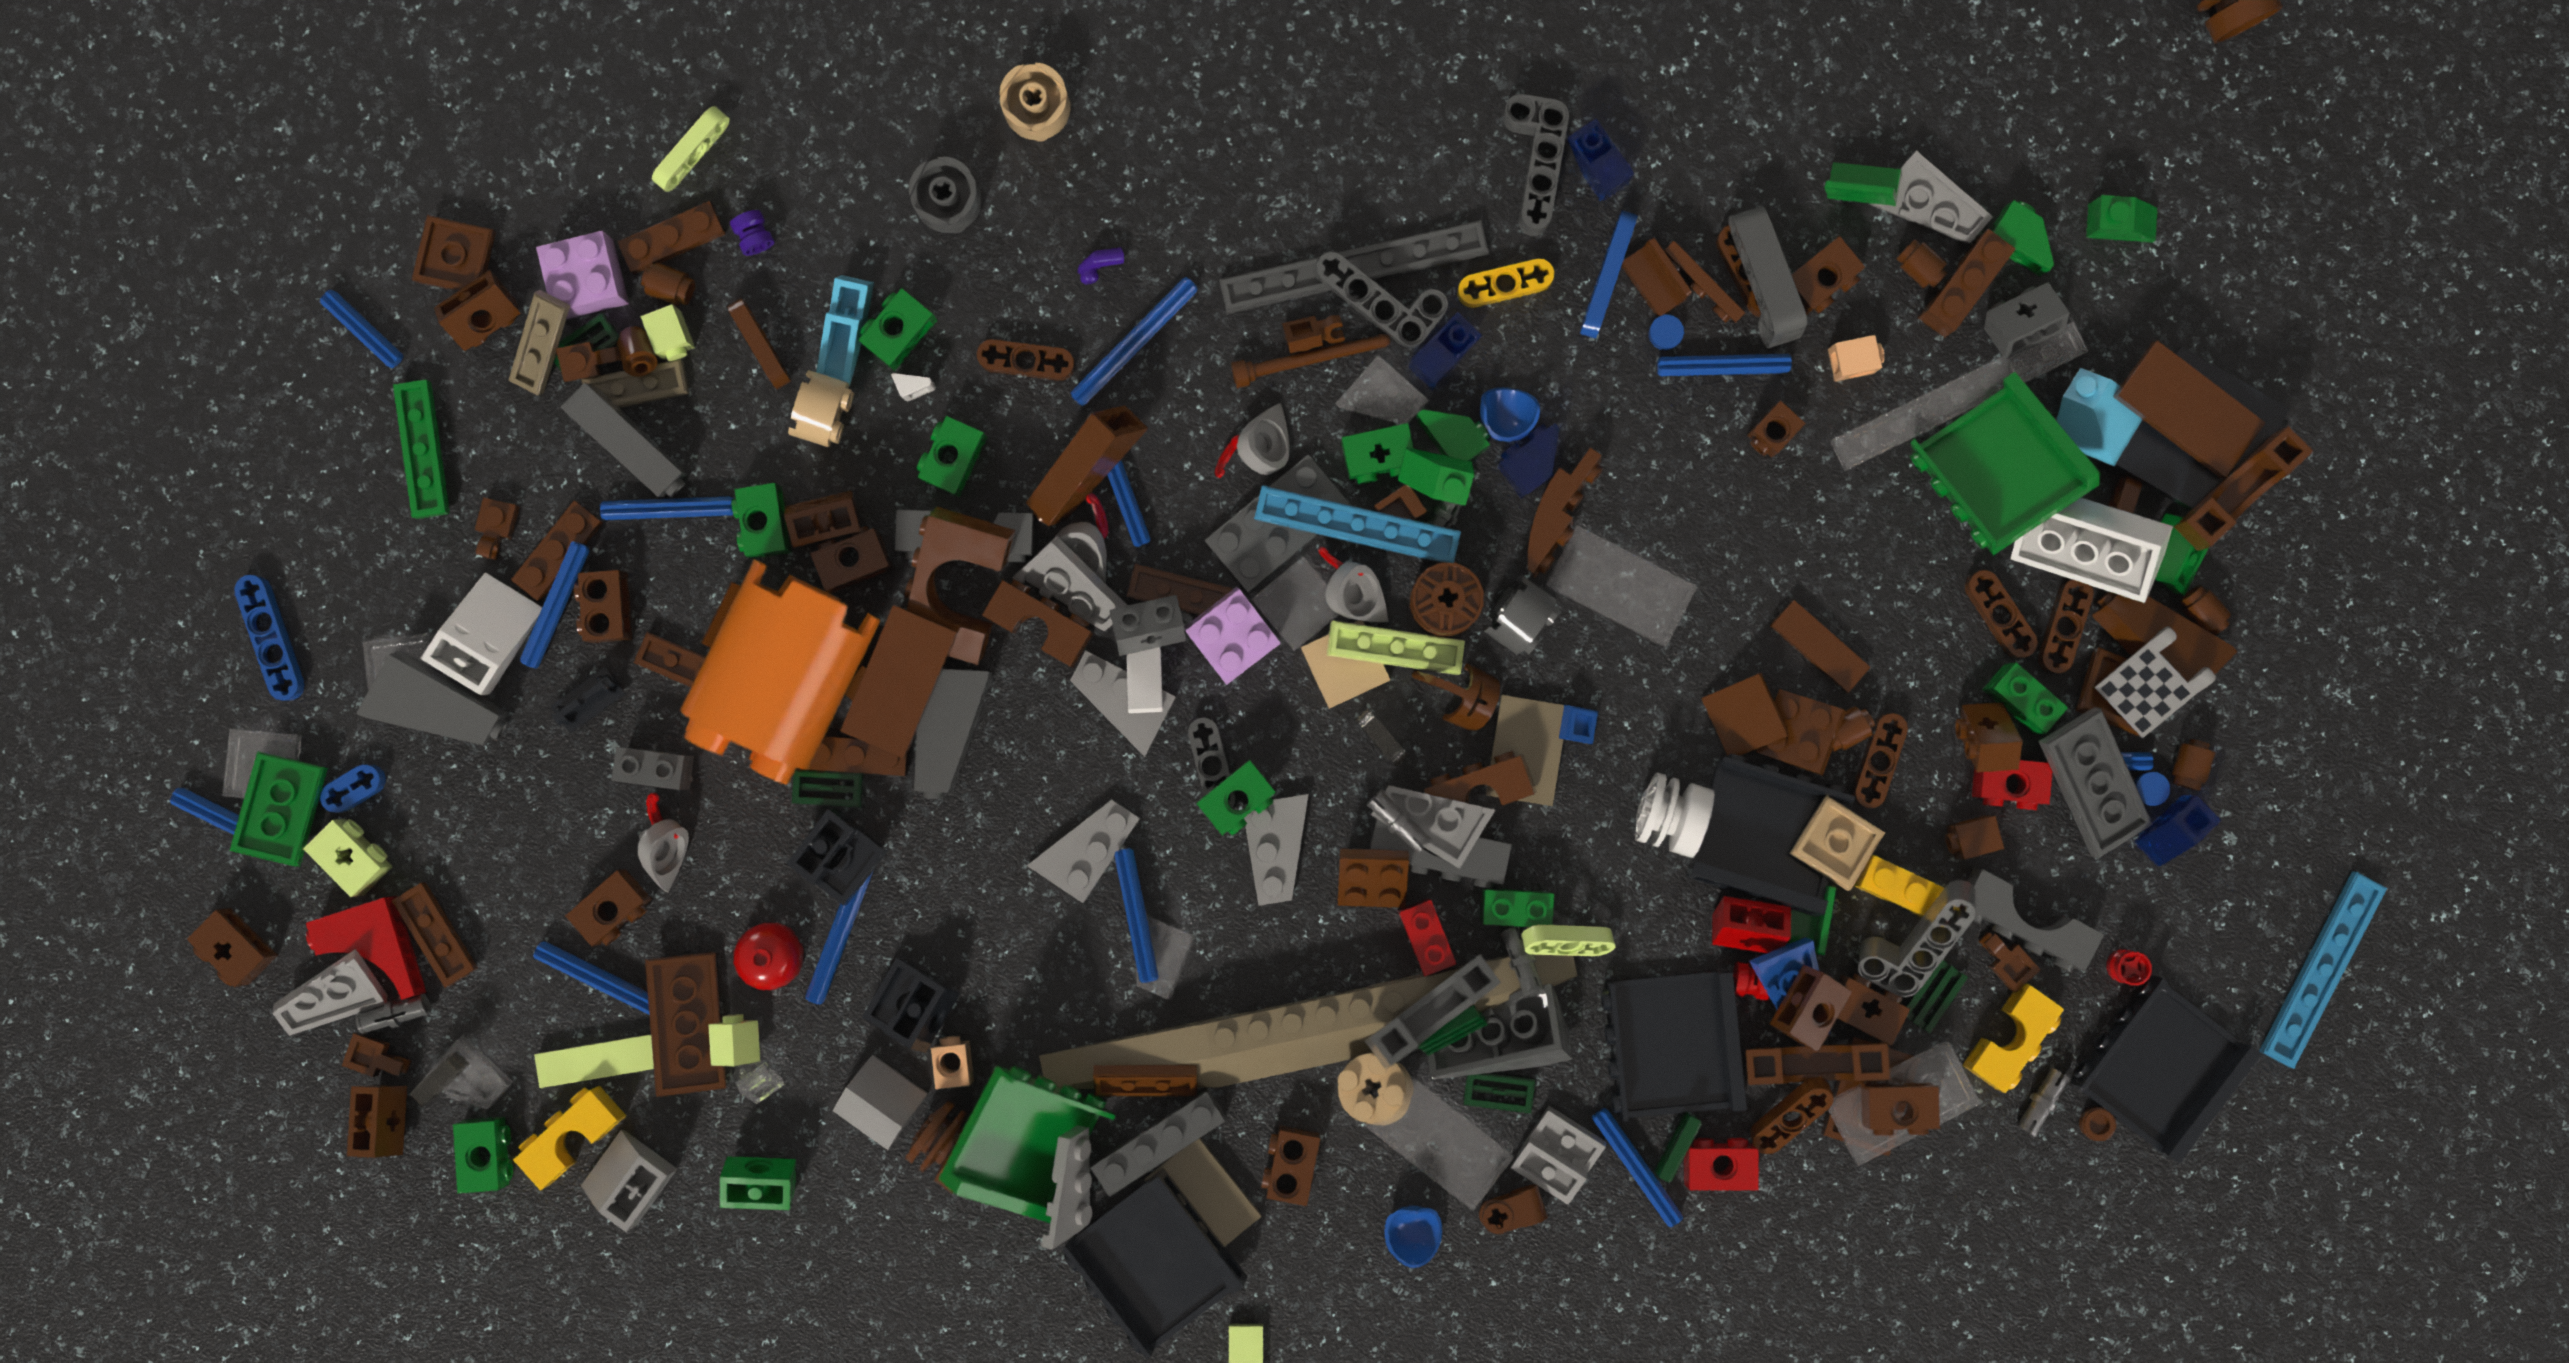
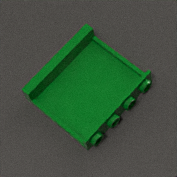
M2016 372L2003 379L2004 388L1920 445L1915 439L1910 441L1913 452L1910 459L1921 473L1925 470L1932 478L1930 484L1941 498L1946 495L1953 504L1950 506V509L1960 523L1966 521L1973 529L1970 534L1981 549L1987 547L1993 555L2099 486V471Z
M996 1066L938 1179L955 1195L1051 1223L1052 1217L1047 1216L1046 1211L1048 1202L1053 1201L1056 1193L1057 1183L1053 1182L1052 1174L1058 1137L1077 1125L1088 1127L1090 1136L1099 1116L1114 1120L1116 1115L1105 1107L1107 1103L1105 1100L1094 1094L1088 1093L1087 1097L1081 1096L1082 1093L1069 1085L1064 1084L1062 1089L1056 1087L1057 1084L1044 1076L1038 1075L1037 1079L1030 1078L1031 1074L1019 1067L1012 1066L1011 1070Z

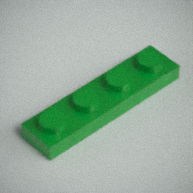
M420 380L394 384L393 389L411 516L414 519L450 514L431 381Z

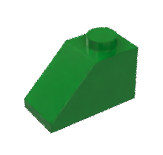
M2101 195L2088 204L2086 238L2155 242L2157 207L2136 197Z
M2013 200L2003 208L1990 230L2015 248L2010 259L2041 277L2050 271L2054 265L2043 218L2035 213L2036 210L2031 205Z
M1421 410L1416 415L1415 419L1441 455L1472 461L1487 450L1490 445L1487 441L1490 435L1479 421L1474 423L1470 417L1429 410Z
M1406 447L1398 481L1433 499L1466 506L1474 478L1473 463Z

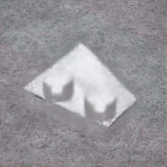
M1378 355L1335 404L1345 410L1402 425L1409 424L1429 400Z
M1147 915L1159 977L1156 981L1141 983L1136 968V985L1163 998L1170 999L1196 936Z
M462 1036L454 1042L418 1084V1087L425 1091L433 1089L447 1094V1098L457 1101L465 1100L473 1106L487 1110L496 1103L513 1081L469 1040Z

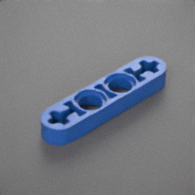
M1624 210L1620 212L1579 334L1596 339L1637 221L1638 215Z
M245 575L236 582L234 591L267 689L275 699L283 701L295 700L304 691V680L272 587L263 577ZM251 584L259 586V590L255 592V597L247 595V591L251 589ZM257 602L266 603L265 607L261 606L251 609L252 606H258ZM267 613L272 618V624L267 631L262 632L258 629L256 621L260 614ZM274 644H278L283 650L282 659L277 663L270 662L267 656L268 649ZM288 667V670H281L282 673L273 672L274 669ZM284 679L291 680L293 684L288 687V692L280 690V686L284 684Z

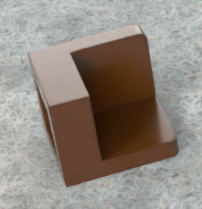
M1404 485L1373 507V511L1415 521L1427 512L1412 488Z

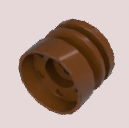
M2203 0L2196 8L2198 12L2216 9L2217 13L2205 22V26L2215 44L2240 34L2281 10L2283 5L2280 0Z
M1439 563L1429 567L1416 580L1410 593V611L1414 621L1423 631L1437 637H1452L1464 632L1478 619L1483 608L1484 591L1479 579L1469 568L1457 563ZM1444 590H1448L1449 595H1455L1456 600L1451 603V608H1447L1444 602L1439 603L1438 598L1443 595Z
M948 1100L941 1108L933 1112L912 1140L905 1160L912 1164L921 1152L924 1153L927 1157L918 1170L924 1172L934 1162L939 1164L940 1168L935 1175L934 1181L952 1194L953 1192L938 1178L963 1132V1129L960 1127L967 1113L962 1110L953 1122L947 1117L956 1104Z

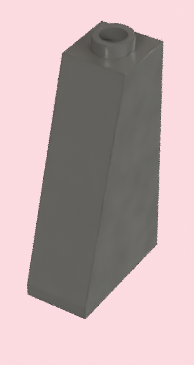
M584 383L561 406L574 421L657 497L665 498L667 495L673 497L685 485L682 479L687 473L599 388Z
M398 651L387 656L356 714L373 720L484 745L493 739L497 741L507 727L504 719L508 711Z
M942 669L917 728L914 791H922L923 798L944 799V792L951 793L954 791L992 681V672Z

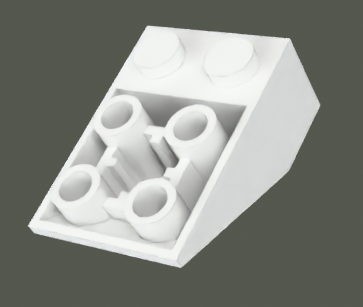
M484 573L439 629L421 659L479 695H489L534 627L542 607L488 573Z

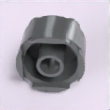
M946 156L937 157L938 159L920 164L913 172L908 187L914 210L920 219L935 231L942 233H960L964 231L978 216L982 202L981 190L973 174L961 161ZM949 191L952 195L949 198L945 197L941 200L939 197L941 193L947 194Z
M1521 575L1516 579L1520 585L1515 590L1510 586L1507 588L1487 617L1493 622L1490 626L1484 625L1482 630L1513 653L1519 654L1525 651L1530 654L1541 639L1538 633L1545 624L1550 626L1560 613V609L1555 606L1556 599Z

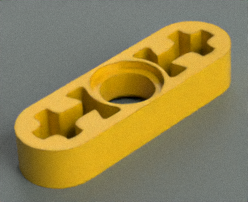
M1533 259L1471 274L1461 280L1457 295L1463 305L1475 308L1542 292L1551 285L1554 278V269L1544 259ZM1535 267H1538L1540 272L1547 273L1542 283L1538 284L1537 279L1533 278L1525 281L1526 288H1521L1522 280L1518 271H1523V277L1532 275ZM1507 274L1513 277L1515 288L1512 291L1502 292L1498 289L1496 279L1500 275ZM1490 278V289L1494 296H1488L1489 289L1480 291L1477 299H1472L1471 294L1465 295L1464 291L1468 289L1469 283H1474L1475 288L1486 286L1487 282L1485 279Z

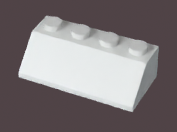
M2079 498L2017 539L2014 543L2011 560L2145 603L2164 558L2173 526Z

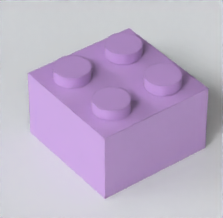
M598 231L536 247L547 293L570 305L566 320L629 304L614 240L605 232Z
M1237 587L1184 626L1186 633L1226 685L1281 644L1242 591Z

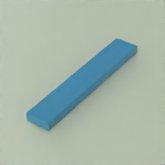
M1263 485L1254 517L1255 520L1440 563H1454L1461 531Z
M2351 872L2259 1052L2289 1068H2295L2387 890L2386 887L2358 872Z

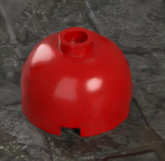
M764 922L749 928L739 938L734 949L733 964L738 976L747 985L759 990H775L788 985L798 976L804 963L802 943L799 942L798 937L790 927L778 922Z

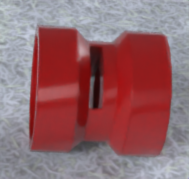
M2119 949L2114 951L2106 962L2109 976L2119 983L2138 986L2144 984L2152 973L2150 960L2146 955L2137 951Z
M1737 961L1733 969L1735 996L1743 997L1746 994H1750L1756 999L1767 1001L1769 996L1753 967H1750L1748 963Z

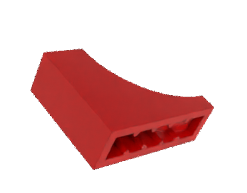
M397 896L384 897L306 923L308 929L306 940L309 947L314 950L315 956L332 952L350 953L356 949L362 958L376 964L389 976L401 1000L427 993L406 924L392 902Z

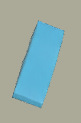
M844 275L834 279L830 310L825 315L817 373L848 382L850 386L861 348V343L858 339L862 336L860 331L867 322L874 282Z

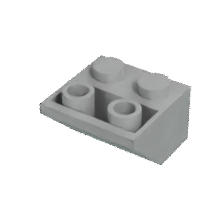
M622 1129L584 1180L581 1187L600 1214L625 1232H628L638 1225L677 1168Z

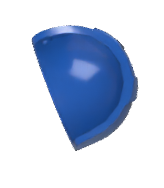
M1494 388L1484 392L1481 396L1480 417L1482 424L1489 435L1498 441L1511 442L1523 439L1534 428L1539 419L1540 405L1537 399L1522 390Z
M1411 1205L1391 1213L1385 1222L1384 1233L1387 1248L1401 1264L1407 1267L1418 1268L1427 1264L1436 1254L1442 1238V1223L1437 1212L1431 1208Z

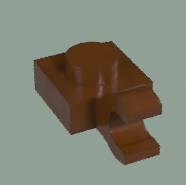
M1332 315L1320 321H1316L1315 316L1282 323L1290 353L1308 351L1312 348L1323 346L1322 340H1326L1331 344L1345 341L1342 329L1332 331L1334 328L1343 326L1340 315Z
M586 342L556 348L564 382L599 376L598 365L621 361L618 347L594 351L593 343Z
M483 497L475 526L476 531L484 533L477 545V555L489 559H497L501 538L512 539L520 509L519 506Z
M1987 932L1978 940L1996 958L1989 967L2012 992L2016 993L2040 971V968L2018 944L2013 943L2007 948L1996 934L1992 935L1990 932Z
M357 1032L352 1035L342 1066L371 1077L379 1076L381 1069L394 1075H400L401 1072L405 1074L408 1072L412 1060L388 1054L387 1051L390 1043Z

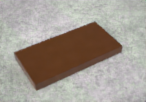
M2158 340L2152 342L2113 396L2221 479L2227 478L2266 423Z
M893 605L840 731L896 756L905 758L958 632L902 607Z
M715 952L645 959L656 1097L725 1089V1066H711L709 1024L721 1022Z

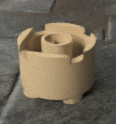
M1043 63L1016 66L1007 73L1001 83V109L1009 126L1018 135L1042 142L1056 135L1067 123L1071 109L1070 99L1063 79L1050 66ZM1031 99H1033L1034 101H1038L1039 99L1041 100V102L1038 105L1033 104L1031 106L1029 103Z
M808 370L806 376L811 380L809 384L802 382L791 415V419L796 420V429L789 427L788 434L825 447H830L832 442L839 444L844 430V425L839 421L843 410L849 412L855 393L849 389L848 382Z
M1369 1053L1356 1057L1346 1065L1338 1077V1094L1346 1112L1356 1120L1372 1125H1388L1399 1120L1407 1112L1413 1096V1082L1410 1074L1402 1064L1396 1062L1391 1067L1385 1069L1375 1054ZM1373 1083L1382 1085L1378 1089V1097L1370 1094V1091L1373 1089Z

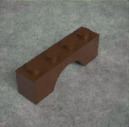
M2289 426L2275 432L2183 517L2174 528L2197 551L2211 547L2237 523L2240 515L2256 499L2290 474L2313 450Z
M1888 1042L1821 1045L1818 1052L1807 1046L1746 1049L1748 1085L1802 1082L1810 1078L1851 1081L1891 1080Z

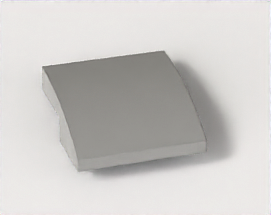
M1548 1106L1511 1164V1169L1569 1205L1586 1181L1587 1173L1606 1148V1141L1553 1107Z

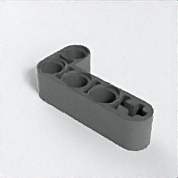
M1516 94L1507 101L1503 113V123L1509 131L1533 136L1519 214V227L1526 235L1538 236L1547 229L1553 213L1569 111L1563 102L1555 99ZM1520 107L1526 111L1528 117L1518 120L1512 116L1510 111L1513 108ZM1548 113L1556 114L1560 119V124L1549 125L1544 120V115ZM1549 146L1554 150L1555 156L1544 158L1539 154L1538 148ZM1537 178L1544 179L1548 182L1549 189L1538 191L1534 188L1532 181ZM1535 203L1541 204L1538 212V218L1540 219L1538 224L1532 223L1531 217Z
M1760 206L1730 216L1728 220L1730 232L1761 312L1758 327L1763 344L1768 349L1800 339L1807 326L1806 313L1765 207Z
M1337 252L1325 253L1315 263L1314 271L1316 277L1323 284L1404 347H1414L1422 343L1447 310V298L1443 292L1437 289L1421 292L1408 308L1405 307ZM1324 260L1328 263L1335 260L1338 263L1335 268L1342 275L1346 274L1347 269L1352 273L1343 281L1341 288L1336 285V282L1341 280L1337 275L1332 273L1326 276L1323 273L1326 269L1322 264ZM1352 280H1360L1365 284L1366 293L1361 299H1355L1349 294L1348 286ZM1427 295L1436 297L1439 302V309L1433 315L1426 313L1422 306L1423 300ZM1379 301H1386L1392 307V314L1387 320H1381L1375 314V306ZM1406 322H1412L1418 328V336L1414 341H1407L1402 337L1401 329Z
M1955 880L1947 884L1900 947L1880 937H1869L1863 940L1859 948L1858 971L1860 975L1895 995L1901 997L1915 995L1974 920L1976 915V890L1973 885L1963 880Z

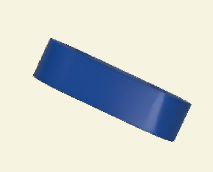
M360 765L322 789L320 793L322 806L327 811L337 813L351 810L383 789L386 782L384 771L376 765ZM363 773L373 774L374 778L370 781L372 787L356 786V784L365 779ZM349 790L350 793L341 798L343 804L333 803L332 799L336 796L334 791Z

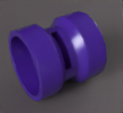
M760 210L744 212L733 218L729 223L733 233L738 235L741 240L739 246L745 256L761 253L774 245L771 233L765 230V219Z

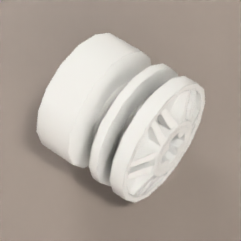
M1657 772L1651 779L1648 788L1645 789L1639 803L1636 815L1635 841L1646 843L1652 832L1651 845L1659 847L1667 834L1670 835V852L1693 858L1699 850L1708 827L1714 803V791L1691 783L1683 795L1680 796L1679 779L1672 778L1666 787V775Z

